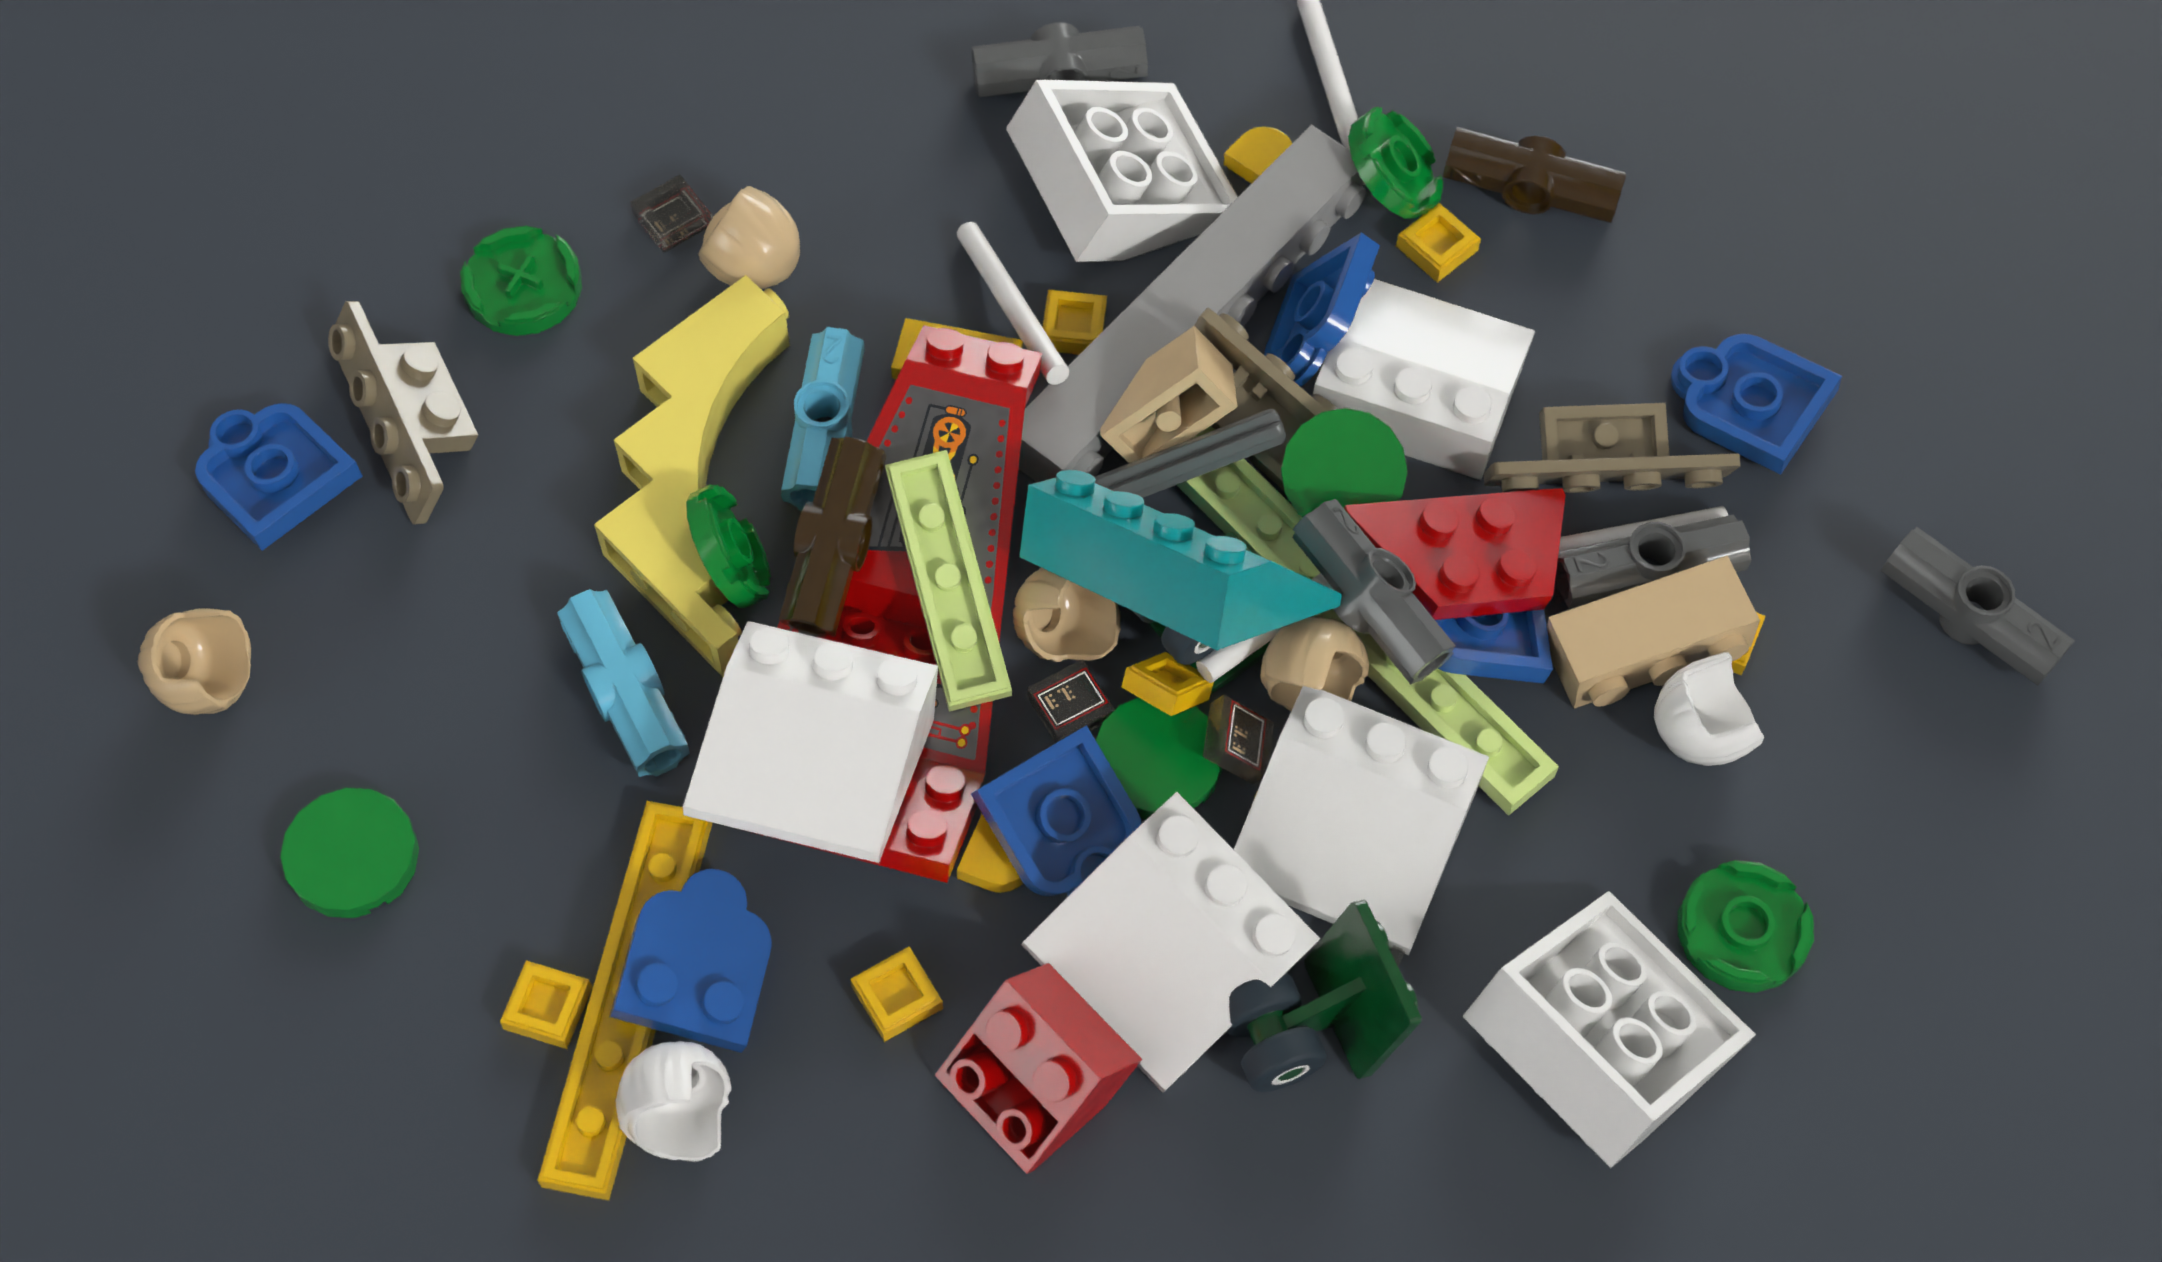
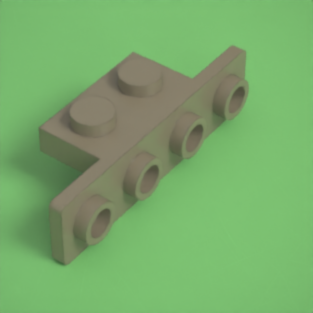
M346 301L336 323L331 326L329 331L328 344L330 353L340 363L349 383L351 400L355 406L360 408L370 430L372 446L375 452L382 456L391 476L392 488L396 499L403 503L412 524H425L443 491V482L429 453L470 451L478 437V433L435 342L379 344L360 302Z
M1206 308L1194 326L1233 365L1237 408L1211 426L1216 430L1267 409H1275L1283 423L1286 441L1283 444L1249 456L1247 459L1285 491L1281 467L1286 445L1302 424L1323 411L1337 408L1321 395L1314 394L1310 396L1293 381L1295 375L1283 360L1270 353L1264 356L1248 342V333L1237 320L1225 313L1217 315L1212 309Z
M1666 403L1544 407L1539 412L1542 460L1495 462L1484 472V486H1501L1502 493L1539 490V484L1562 483L1564 492L1582 493L1600 489V482L1624 481L1625 490L1640 491L1661 487V480L1684 479L1686 488H1709L1722 485V478L1727 477L1740 467V454L1670 456Z

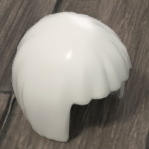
M1729 652L1709 656L1688 664L1673 674L1660 691L1654 708V720L1657 730L1669 749L1687 762L1703 766L1730 763L1749 754L1761 745L1764 739L1758 724L1755 723L1751 709L1735 686L1732 656Z
M665 1042L645 1049L632 1059L622 1075L616 1098L619 1127L632 1142L646 1152L661 1158L702 1161L705 1158L712 1157L721 1147V1112L729 1103L728 1095L731 1091L730 1078L726 1068L713 1052L693 1042Z

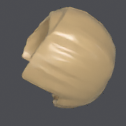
M747 186L741 189L730 203L722 207L713 216L705 231L703 245L698 255L707 270L721 282L731 286L747 275L760 289H765L786 280L797 266L800 256L799 232L791 215L778 200L761 190Z
M1042 567L1030 575L1018 590L1014 602L1016 607L1013 609L1014 629L1024 646L1039 658L1053 662H1061L1065 659L1091 661L1106 656L1117 645L1121 630V616L1117 603Z
M194 609L170 614L148 630L145 640L140 647L141 652L137 662L145 684L162 704L179 713L190 715L215 714L227 710L232 704L236 703L250 678L251 643L248 632L245 630L239 616L233 614L230 610Z
M1311 616L1284 626L1270 641L1262 659L1261 682L1267 689L1270 698L1292 711L1303 686L1324 690L1351 701L1355 688L1363 684L1365 677L1368 676V653L1360 637L1344 622L1332 618L1326 619Z

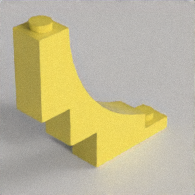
M747 275L743 276L633 357L640 391L657 408L615 438L614 443L622 472L640 490L594 524L602 554L722 677L738 643L741 629L732 615L722 606L728 599L716 586L700 558L687 520L686 501L691 493L706 486L709 464L718 436L741 395L758 374L790 346L786 321L789 318V313L785 304L771 289L762 291Z

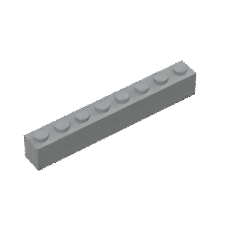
M1310 125L1067 366L1069 368V376L1064 382L1057 385L1049 384L1025 408L1018 469L1036 482L1056 478L1057 473L1064 470L1082 471L1095 477L1103 465L1104 458L1114 449L1101 437L1100 428L1144 361L1193 327L1206 308L1212 309L1217 315L1221 313L1228 314L1244 326L1253 315L1257 302L1269 290L1273 293L1277 292L1287 282L1293 271L1294 264L1305 253L1313 255L1320 249L1329 235L1331 226L1341 216L1348 219L1357 211L1364 200L1366 189L1362 187L1363 181L1351 158L1350 150L1313 125Z

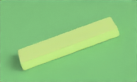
M947 450L885 465L888 484L949 712L1012 696L1011 684Z

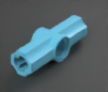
M826 327L824 331L812 334L802 388L798 390L794 399L795 423L781 496L783 501L791 503L800 511L803 510L808 501L813 502L831 438H843L845 436L853 438L851 420L865 345L863 339L850 334L847 329ZM820 417L833 418L827 422L814 421Z
M589 589L571 597L566 606L558 611L557 614L562 629L583 666V669H581L582 676L605 722L611 721L639 777L645 775L659 776L676 768L678 763L690 754L683 732L663 698L665 692L644 646L642 643L635 644L607 590L593 591Z

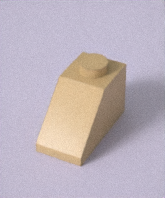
M1195 326L1191 327L1144 361L1101 426V437L1128 463L1192 439L1237 408L1233 365Z

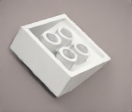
M1036 80L1006 128L1076 262L1123 261L1200 235L1238 198L1174 83Z
M1374 279L1367 293L1361 298L1347 333L1327 353L1315 382L1313 395H1321L1337 409L1347 407L1373 414L1392 428L1404 447L1406 456L1482 480L1535 330Z
M748 621L727 664L685 798L683 815L879 863L934 721L938 666Z
M1303 686L1279 737L1234 851L1287 905L1332 924L1336 922L1350 903L1366 900L1375 920L1382 924L1387 933L1389 947L1409 955L1474 799L1489 756L1324 690Z
M1176 792L1095 869L1023 941L1022 946L1041 966L1050 963L1142 1058L1137 1067L1164 1093L1232 1026L1229 1014V997L1236 987L1250 980H1261L1272 987L1320 938L1190 804Z
M1610 891L1504 965L1462 1016L1610 1168L1646 1139L1756 1035Z

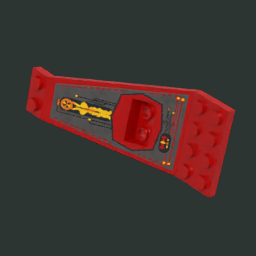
M923 325L867 442L885 451L887 456L885 465L947 450L996 633L1000 641L1024 412L1040 375L1043 353L1022 349L1018 345L1009 342L997 343L964 335L950 328H934ZM884 468L870 513L873 526L868 553L861 570L853 572L835 637H819L802 633L792 627L783 625L781 621H779L777 628L936 665ZM939 673L937 674L934 721L879 863L803 844L798 845L948 883L977 809V804L971 793L984 786L993 701L949 712Z

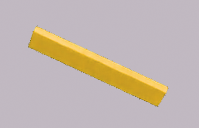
M652 801L646 802L538 1177V1183L541 1188L608 1201L610 1199L627 1137L619 1127L616 1109L619 1084L625 1068L632 1059L652 1046L656 1029L611 1018L610 1014L635 922L642 907L648 899L660 892L672 890L681 892L686 881L700 871L713 823L684 816L683 807Z

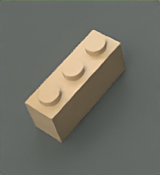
M1727 555L1548 617L1547 632L1552 663L1575 709L1592 702L1594 706L1598 707L1612 704L1625 697L1630 689L1653 682L1656 686H1662L1681 668L1709 656L1729 652L1732 656V661H1735L1747 653L1749 647L1752 646L1760 619Z

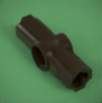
M1457 127L1442 177L1502 193V198L1506 204L1522 213L1541 214L1554 207L1612 223L1626 173L1566 157V152L1559 143L1544 136H1526L1519 140L1518 143Z
M847 436L831 438L813 502L808 501L805 504L798 521L794 539V556L797 558L779 617L783 625L814 636L835 637L853 572L861 570L868 553L873 526L870 513L887 457L883 449L857 438Z

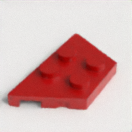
M1563 488L1345 505L1344 507L1345 511L1376 548L1392 552L1409 567L1416 581L1415 590L1412 593L1434 620L1544 610L1553 597L1566 497Z

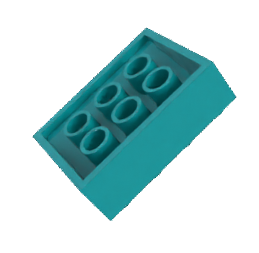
M1064 470L1058 472L1056 478L1028 485L1020 558L1215 650H1220L1339 607L1342 599L1341 593L1246 550V544L1241 540L1227 536H1214L1194 527L1195 523L1192 519L1179 514L1162 513L1144 505V499L1136 494L1122 491L1114 492L1096 484L1095 477L1086 472Z

